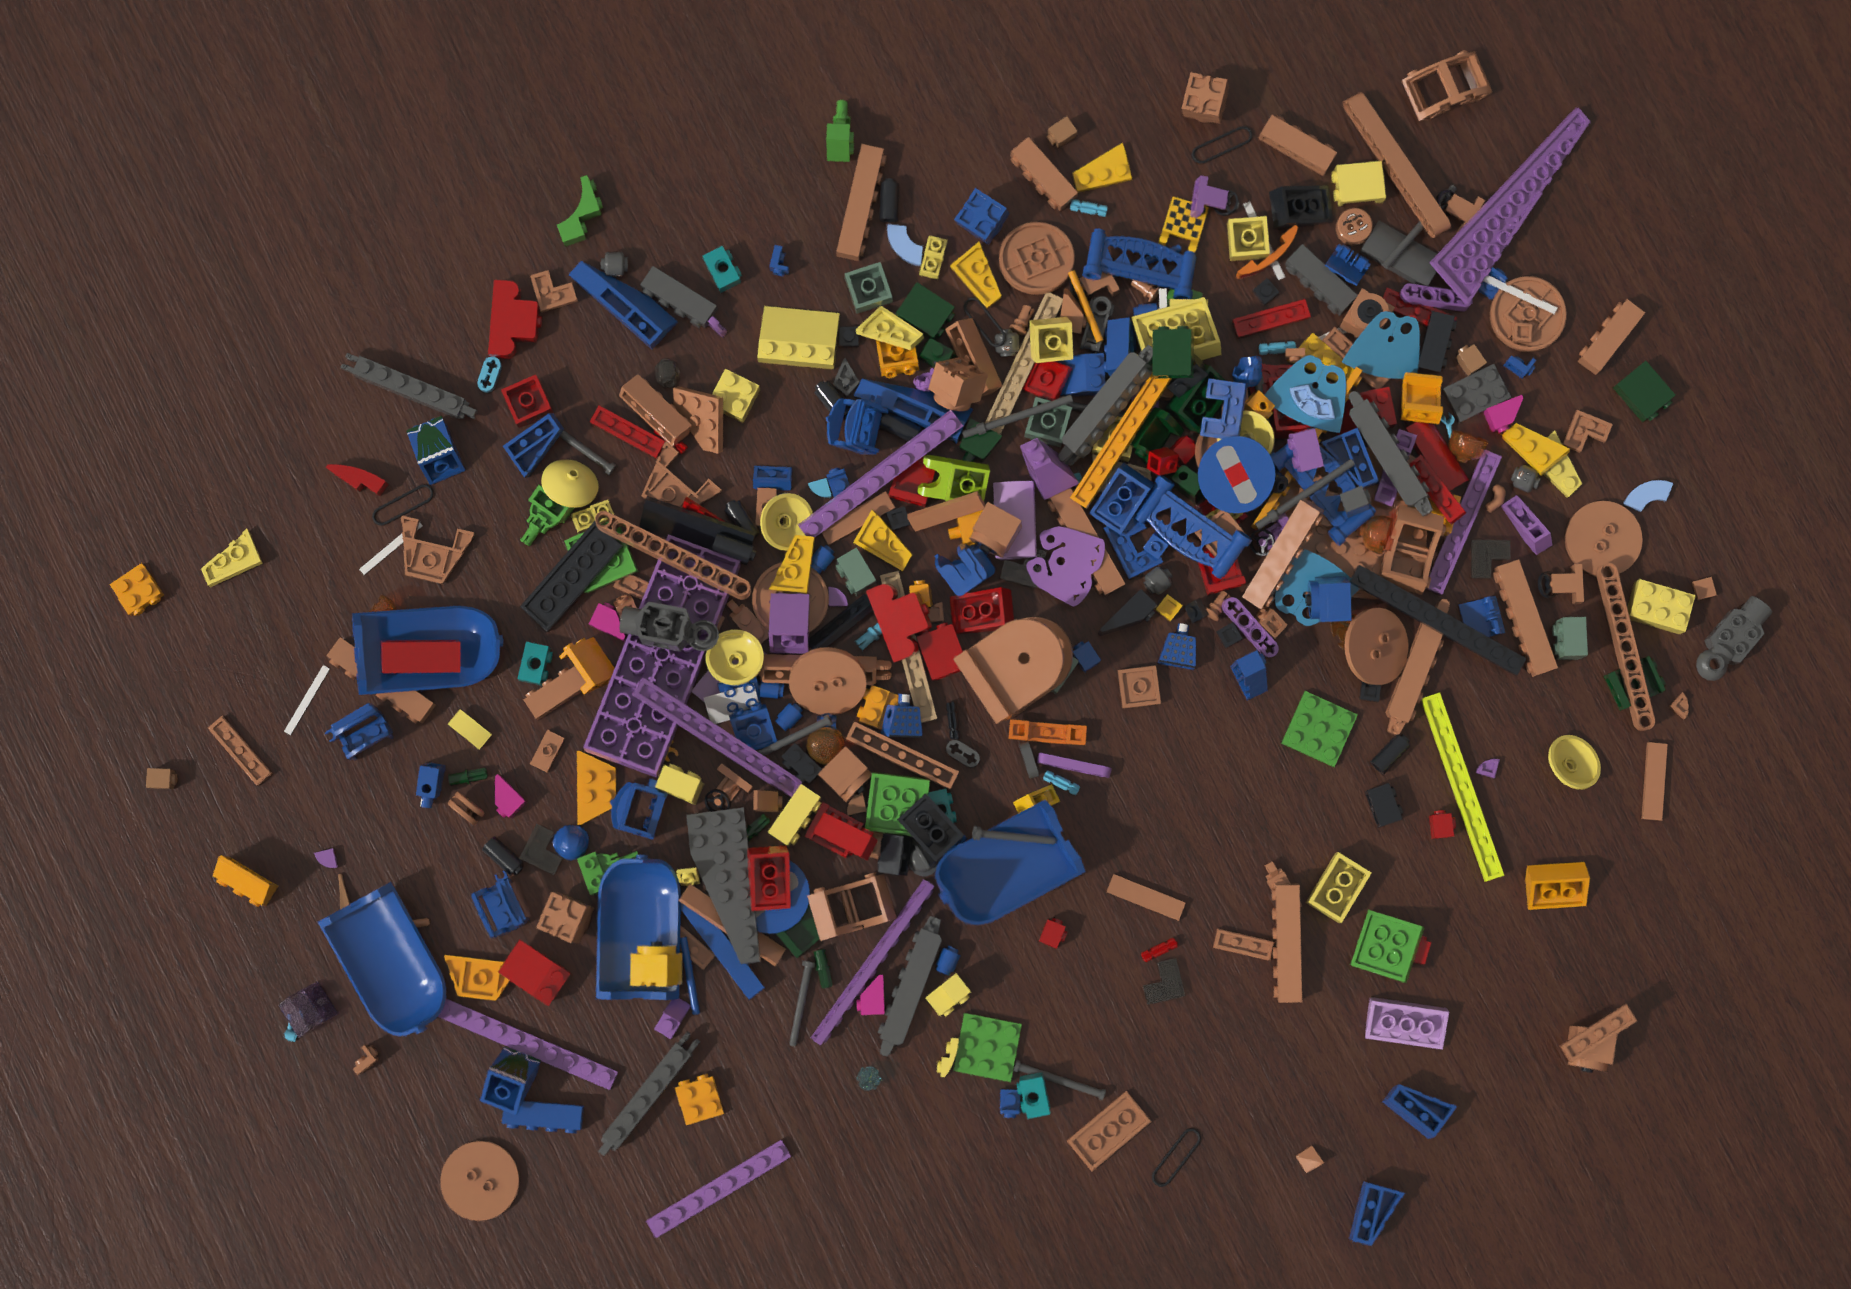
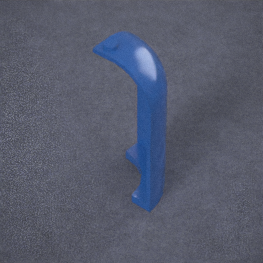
M446 606L352 613V628L355 642L354 658L357 666L356 677L359 695L469 686L489 676L498 664L500 647L503 646V637L499 635L495 621L479 609L467 606ZM381 640H459L460 672L382 673Z
M1043 800L988 830L1052 836L1057 839L1056 844L990 838L973 840L972 838L956 846L942 857L936 867L935 877L942 892L939 894L944 904L948 903L956 917L967 924L982 925L1003 917L1083 874L1085 869L1081 857L1074 850L1069 840L1065 841L1060 833L1063 829L1054 809L1046 800Z
M636 855V859L616 861L604 873L598 891L596 999H679V985L668 987L630 986L631 954L637 953V945H651V942L659 941L663 942V945H676V953H680L681 902L679 899L681 898V890L678 877L667 862L660 859H648V855Z
M392 882L318 922L367 1012L379 1027L395 1036H406L413 1032L419 1034L427 1029V1024L440 1015L446 1001V985L443 975Z

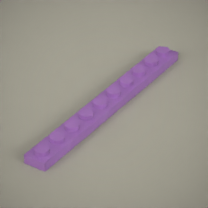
M952 410L948 411L799 523L798 526L806 536H818L963 427V425Z
M645 678L640 680L632 693L633 696L790 798H792L798 787L802 784L797 777Z
M923 879L898 914L897 919L890 925L810 1037L820 1046L830 1038V1032L834 1026L837 1027L842 1021L841 1016L852 1007L856 995L862 993L866 981L875 975L876 967L879 963L885 961L888 956L887 952L897 944L901 932L907 930L911 918L920 912L923 901L932 895L934 886Z
M447 998L444 1008L438 1016L611 1090L618 1074L616 1070Z

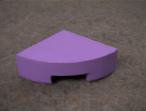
M711 317L708 320L709 326L722 338L727 334V330L719 324L715 317Z
M829 587V607H848L845 595L839 589Z
M1500 759L1484 761L1478 766L1475 773L1495 778Z
M334 849L314 853L318 862L323 866L338 868Z

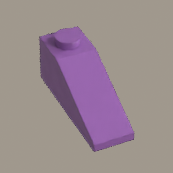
M1517 495L1501 505L1525 543L1536 555L1552 546L1551 533Z

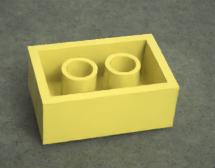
M1639 579L1634 582L1628 603L1629 618L1635 622L1682 634L1686 632L1695 595Z
M670 764L669 767L664 765L655 787L660 791L696 805L704 783L701 781L702 778L690 771L685 774L683 769L673 764Z
M801 784L768 833L788 847L791 844L795 845L800 838L798 834L802 828L806 829L811 822L810 815L813 812L816 814L820 808L821 797Z
M1339 852L1335 853L1305 903L1334 921L1342 923L1371 872Z

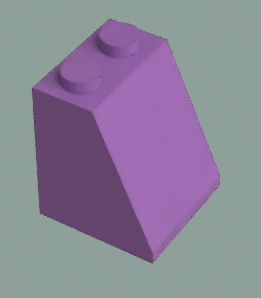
M1035 438L1020 446L1029 475L1044 500L1079 484L1070 467L1065 462L1059 461V454L1040 439Z
M771 593L769 617L770 653L805 654L809 651V594Z

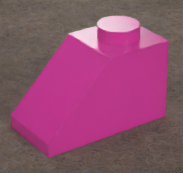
M1522 395L1489 407L1483 412L1492 433L1496 431L1502 433L1509 430L1508 426L1514 422L1522 403Z
M606 602L604 605L598 603L589 625L626 642V634L620 633V618L614 610L615 607Z
M497 774L495 776V805L498 807L496 811L503 818L506 816L512 818L527 801L501 775Z
M879 975L860 995V999H857V1011H861V1015L885 1014L883 975Z

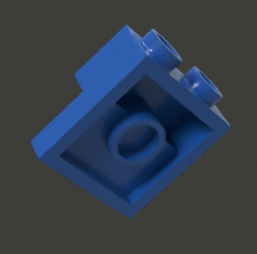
M755 703L750 706L751 709L744 711L743 708H738L729 715L735 737L752 749L758 750L777 742L766 704Z

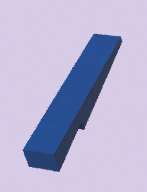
M681 903L682 912L746 997L751 1000L764 990V986L747 964H740L731 942L723 931Z

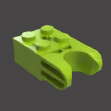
M933 455L924 456V465L927 468L936 470L939 473V478L933 483H921L917 490L921 496L949 501L978 491L984 501L990 473L988 464ZM970 480L967 485H964V481Z

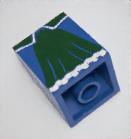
M442 416L406 430L418 465L430 485L465 471L452 436Z
M505 1046L488 1070L480 1101L517 1115L537 1076L541 1060Z

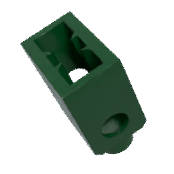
M930 338L925 342L917 358L935 368L936 362L957 358L952 349Z
M970 418L966 430L976 427V424H979V422ZM993 430L986 431L987 433L982 435L976 434L965 439L963 436L959 450L965 453L962 460L974 462L976 459L983 463L999 444L1002 435Z
M1181 465L1179 469L1177 468V472L1167 474L1175 484L1174 488L1197 505L1204 496L1199 486L1198 474L1185 465Z

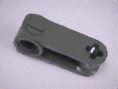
M1094 297V300L1091 299L1089 305L1103 337L1108 317L1112 316L1115 305H1112L1113 302L1106 297ZM1098 304H1104L1107 309L1103 312H1100L1097 310L1096 306ZM1087 322L1080 349L1095 351L1096 354L1099 352L1101 342H1096L1090 325Z

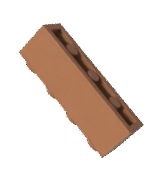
M1271 115L1258 138L1324 176L1337 154L1331 145L1320 143L1315 136L1311 134L1306 135L1298 126L1287 124L1285 119L1280 116L1275 117Z
M1029 137L1011 151L1012 163L1017 168L1021 167L1028 181L1032 180L1036 184V190L1049 199L1048 203L1053 209L1057 208L1061 212L1073 199L1077 198L1078 192Z
M1628 299L1623 303L1619 302L1613 309L1615 314L1612 318L1608 316L1602 323L1604 328L1601 332L1596 331L1590 339L1592 341L1589 347L1585 345L1579 353L1581 357L1578 362L1595 375L1601 371L1645 314L1644 311Z
M973 318L959 320L945 330L957 357L967 360L969 362L968 366L974 365L976 369H981L988 374L982 396L990 395L1003 387Z
M637 374L622 386L619 397L672 447L689 434L692 426L689 420L678 413L676 408L669 404L660 392L655 391L646 379Z
M575 666L571 669H563L558 673L559 677L554 680L552 678L548 679L542 684V688L537 691L533 689L526 694V698L523 700L535 719L540 720L582 692L580 688L586 681Z

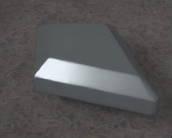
M844 358L833 385L848 397L860 382Z

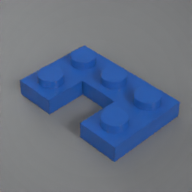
M1208 379L1206 398L1224 400L1222 419L1203 417L1200 436L1219 439L1240 436L1247 384Z
M1136 514L1121 535L1108 526L1103 528L1128 580L1163 563L1161 556L1159 559H1156L1145 550L1137 553L1130 537L1145 530L1146 527L1135 519Z

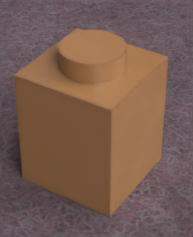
M1066 116L1048 128L1047 138L1052 145L1055 144L1057 148H1060L1077 137L1078 131Z
M1475 344L1470 347L1466 345L1458 350L1459 354L1455 358L1467 376L1472 375L1487 363Z
M147 768L146 788L174 790V785L177 784L175 770Z

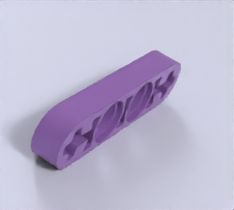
M1406 284L1399 294L1400 298L1406 303L1456 311H1466L1473 301L1471 300L1469 304H1463V301L1460 300L1453 290L1417 284ZM1423 293L1430 294L1431 300L1424 298ZM1441 295L1448 297L1449 302H1444L1441 299Z
M1226 598L1222 602L1224 613L1264 657H1273L1278 653L1277 643L1237 598ZM1228 602H1230V603L1234 602V603H1235L1234 608H1235L1237 611H1239V610L1241 609L1242 612H1239V613L1234 617L1233 615L1236 614V612H1235L1233 609L1228 610V607H1229ZM1241 615H1246L1249 619L1248 624L1245 626L1239 622ZM1254 629H1258L1261 632V637L1258 640L1252 637ZM1264 641L1267 645H1272L1271 650L1273 652L1266 653L1267 647L1264 644L1259 646L1258 643Z
M1038 753L1036 763L1105 778H1110L1112 770L1109 767L1044 753Z

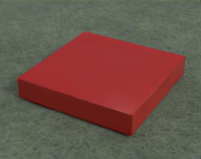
M1056 361L1034 362L1022 389L1049 401L1059 398L1072 368Z

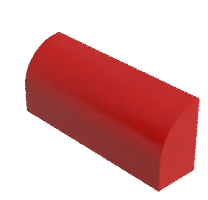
M1415 422L1404 430L1417 435L1413 446L1418 456L1422 455L1449 491L1469 481V478L1435 424Z
M381 640L382 673L460 672V641Z

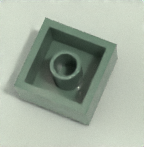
M881 262L844 273L857 314L893 302Z
M1035 397L1033 407L1050 401ZM1062 405L1030 416L1024 437L1029 439L1038 438L1046 444L1061 448L1062 437L1065 434L1072 407Z
M857 548L837 559L836 570L841 578H846L847 581L845 583L851 595L855 593L858 597L867 590L877 586L875 577Z
M1563 617L1557 620L1555 625L1552 626V635L1555 636L1556 643L1553 644V654L1556 655V660H1579L1587 656L1586 617Z

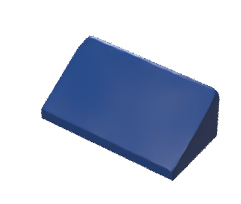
M754 466V489L773 488L777 490H791L792 467Z

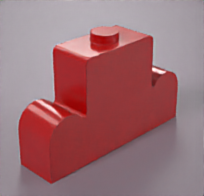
M494 280L488 347L489 357L511 359L517 352L514 341L537 342L538 329L542 327L540 307L536 301L520 300L521 291L513 281Z
M882 584L867 590L866 593L893 662H900L914 656L918 652L919 646L917 641L912 639L911 636L932 627L928 616L930 614L929 608L926 603H923L920 593H910L896 599L898 592L896 587L891 584Z

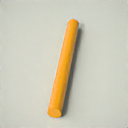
M1073 270L1068 275L1096 342H1102L1104 340L1076 271Z

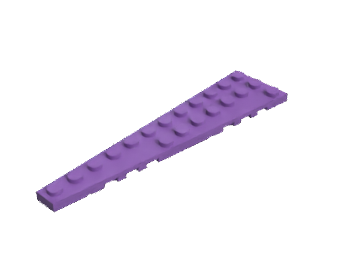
M1579 107L1575 108L1429 262L1465 304L1470 303L1480 288L1481 282L1485 276H1488L1491 267L1495 261H1498L1501 252L1510 243L1513 235L1518 231L1542 195L1543 189L1550 183L1551 177L1560 168L1561 162L1570 153L1574 143L1578 141L1590 123Z

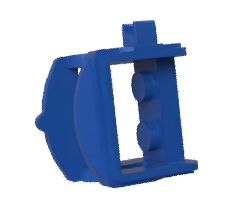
M870 395L869 401L839 398L833 405L830 414L826 417L828 443L859 454L876 455L879 453L880 450L875 448L882 413H888L889 411L881 405L883 397ZM849 406L851 408L845 421L846 442L838 441L845 408Z
M966 544L958 545L957 552L961 560L956 559L950 562L944 556L935 555L937 570L958 596L971 591L995 573V567L990 557L980 550V547L976 544L970 546Z
M367 703L331 725V729L325 732L326 735L329 733L333 734V738L329 742L340 739L343 744L342 750L347 759L354 761L358 760L357 754L386 737L389 739L394 738L392 735L393 731L382 712L371 703ZM374 715L377 717L376 720L351 735L345 737L343 734L370 716Z
M649 779L647 786L627 782L618 791L615 798L610 801L613 828L653 840L668 793L657 790L655 787L657 780ZM635 789L656 796L655 799H651L649 805L651 813L649 817L645 818L643 828H646L645 832L624 825Z
M503 871L504 878L499 879L498 875L495 874L496 885L490 888H483L471 894L478 914L491 938L504 936L525 926L524 924L530 921L528 917H525L510 885L513 882L506 871ZM482 897L498 929L493 932L479 899Z

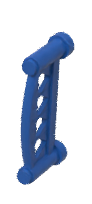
M1094 229L1091 236L1087 264L1083 268L1082 275L1090 280L1101 279L1102 272L1174 289V299H1192L1193 291L1191 288L1196 256L1193 251H1185L1182 255L1164 245L1146 239L1126 236L1108 237L1103 229ZM1108 246H1113L1115 249L1121 248L1123 253L1113 261L1108 251ZM1127 250L1133 253L1138 252L1141 255V258L1133 266H1131L1126 255ZM1144 255H1149L1151 258L1157 257L1159 262L1149 270ZM1163 259H1167L1169 262L1174 261L1177 264V267L1169 275L1162 263Z
M1288 443L1276 453L1272 452L1270 454L1274 467L1278 471L1285 467L1303 490L1317 482L1313 481L1317 468L1303 472H1297V469H1294L1292 464L1294 455L1293 451L1289 449ZM1320 447L1325 472L1330 473L1341 466L1333 456ZM1347 472L1332 480L1337 483V487L1342 489V493L1356 488ZM1328 483L1309 497L1315 505L1325 510L1323 515L1333 526L1328 531V534L1338 546H1341L1346 542L1345 539L1374 516L1376 510L1369 504V510L1348 518L1345 511H1337L1341 501L1340 495L1325 496L1329 486Z
M1158 475L1155 480L1156 484L1135 513V519L1143 524L1148 521L1171 547L1196 562L1212 567V574L1222 579L1245 546L1248 547L1252 539L1238 529L1231 535L1172 493L1171 490L1175 484L1165 476ZM1171 507V522L1166 525L1163 520L1157 518V513ZM1186 519V534L1181 536L1178 531L1172 529V525ZM1202 529L1201 546L1196 547L1194 542L1188 541V535ZM1217 541V556L1212 558L1209 553L1203 551V547Z

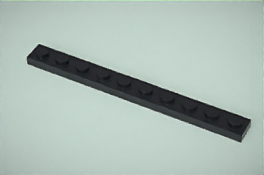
M1358 565L1350 579L1351 584L1509 673L1515 676L1519 674L1526 660L1525 657L1365 567Z

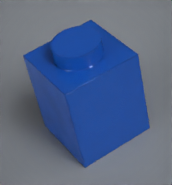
M1082 641L1073 647V657L1079 661L1078 664L1084 673L1101 662L1089 641L1085 644Z

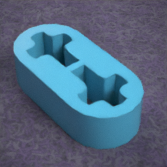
M491 356L484 361L478 378V387L485 393L492 392L495 389L502 369L501 362L496 357ZM495 361L497 368H493L492 372L489 373L490 367L488 364H492ZM488 376H490L489 382L491 386L484 388L482 382H486Z

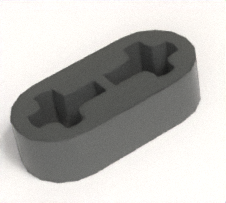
M952 740L946 746L947 754L966 767L973 768L978 765L980 761L979 754L962 742ZM958 744V749L962 751V754L958 752L952 754L950 745ZM964 753L969 756L974 754V759L977 761L975 763L971 762L970 764H968V759L963 756Z
M1029 742L1019 744L1029 779L1038 777L1039 773Z

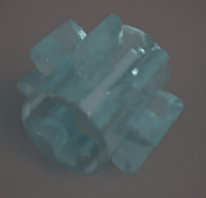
M868 1066L861 1068L856 1080L860 1081L859 1086L863 1090L870 1091L872 1089L876 1090L882 1077L878 1076L879 1071L876 1068Z

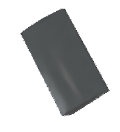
M1378 221L1360 253L1382 265L1406 236L1385 223ZM1413 240L1388 269L1413 284L1428 286L1436 273V270L1429 262L1437 253Z

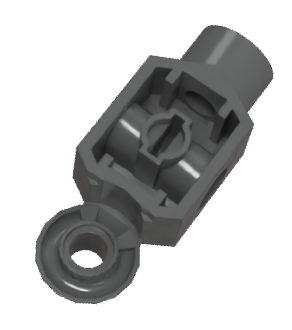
M1751 596L1740 610L1733 609L1727 612L1704 640L1709 650L1702 652L1696 662V668L1701 677L1710 681L1719 680L1727 672L1728 664H1738L1745 658L1765 634L1762 625L1772 614V610L1767 604ZM1711 660L1717 663L1716 669L1710 667Z
M647 602L642 609L625 606L620 619V633L639 636L642 644L681 652L688 644L698 651H707L712 649L719 639L718 629L712 622L700 620L692 623L686 608ZM701 634H708L706 640H699Z

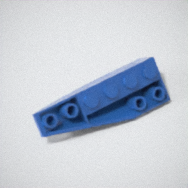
M580 261L568 274L652 350L678 323L651 297L611 276H607L604 272L583 261Z
M861 379L854 394V397L869 401L870 395L882 396L881 405L884 408L924 429L950 411V409L939 405L934 400L935 393L920 391L914 388ZM972 408L967 411L952 410L963 427L949 436L948 440L958 443L973 411Z

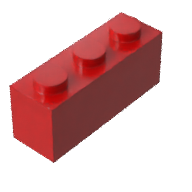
M833 812L830 815L823 813L813 833L868 861L878 841L873 837L874 833L865 828L862 831L857 829L858 825L849 820L846 823L841 821L842 817Z

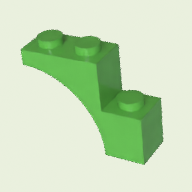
M588 175L580 177L582 197L576 211L567 220L557 224L565 247L586 240L585 233H588L585 223L582 221L602 215L600 211L603 208L599 197H595L594 191H597L594 181L589 180Z

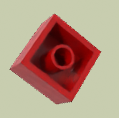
M536 374L501 389L515 423L519 428L535 422L549 413H554Z

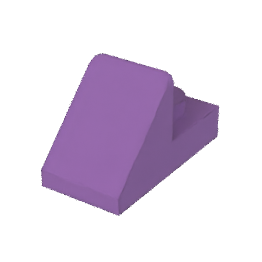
M680 998L671 1000L654 1029L672 1039L691 1005Z

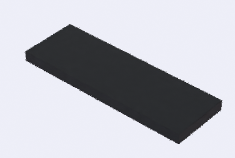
M649 496L645 499L639 526L652 534L664 538L671 535L712 550L718 533L753 545L756 535L754 531Z
M594 521L520 607L543 629L550 632L624 546L616 538L600 531Z

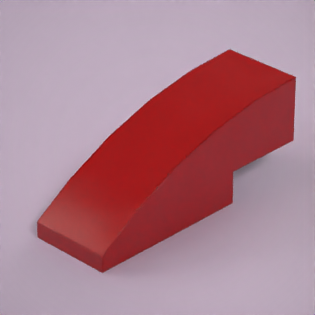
M328 464L326 466L330 472L359 492L365 486L378 496H381L389 485L380 477L359 468Z

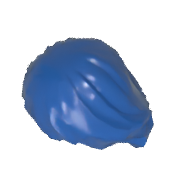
M1241 357L1238 366L1234 367L1232 373L1233 381L1245 383L1247 388L1258 385L1262 378L1261 357Z
M565 825L554 834L552 843L555 851L561 857L571 861L585 854L589 844V836L587 831L580 825Z

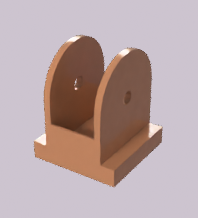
M1028 617L1006 623L970 649L953 658V660L995 723L998 724L1016 717L1026 710L1027 707L1057 688L1066 679L1071 670L1073 650L1067 634L1059 625L1046 618Z

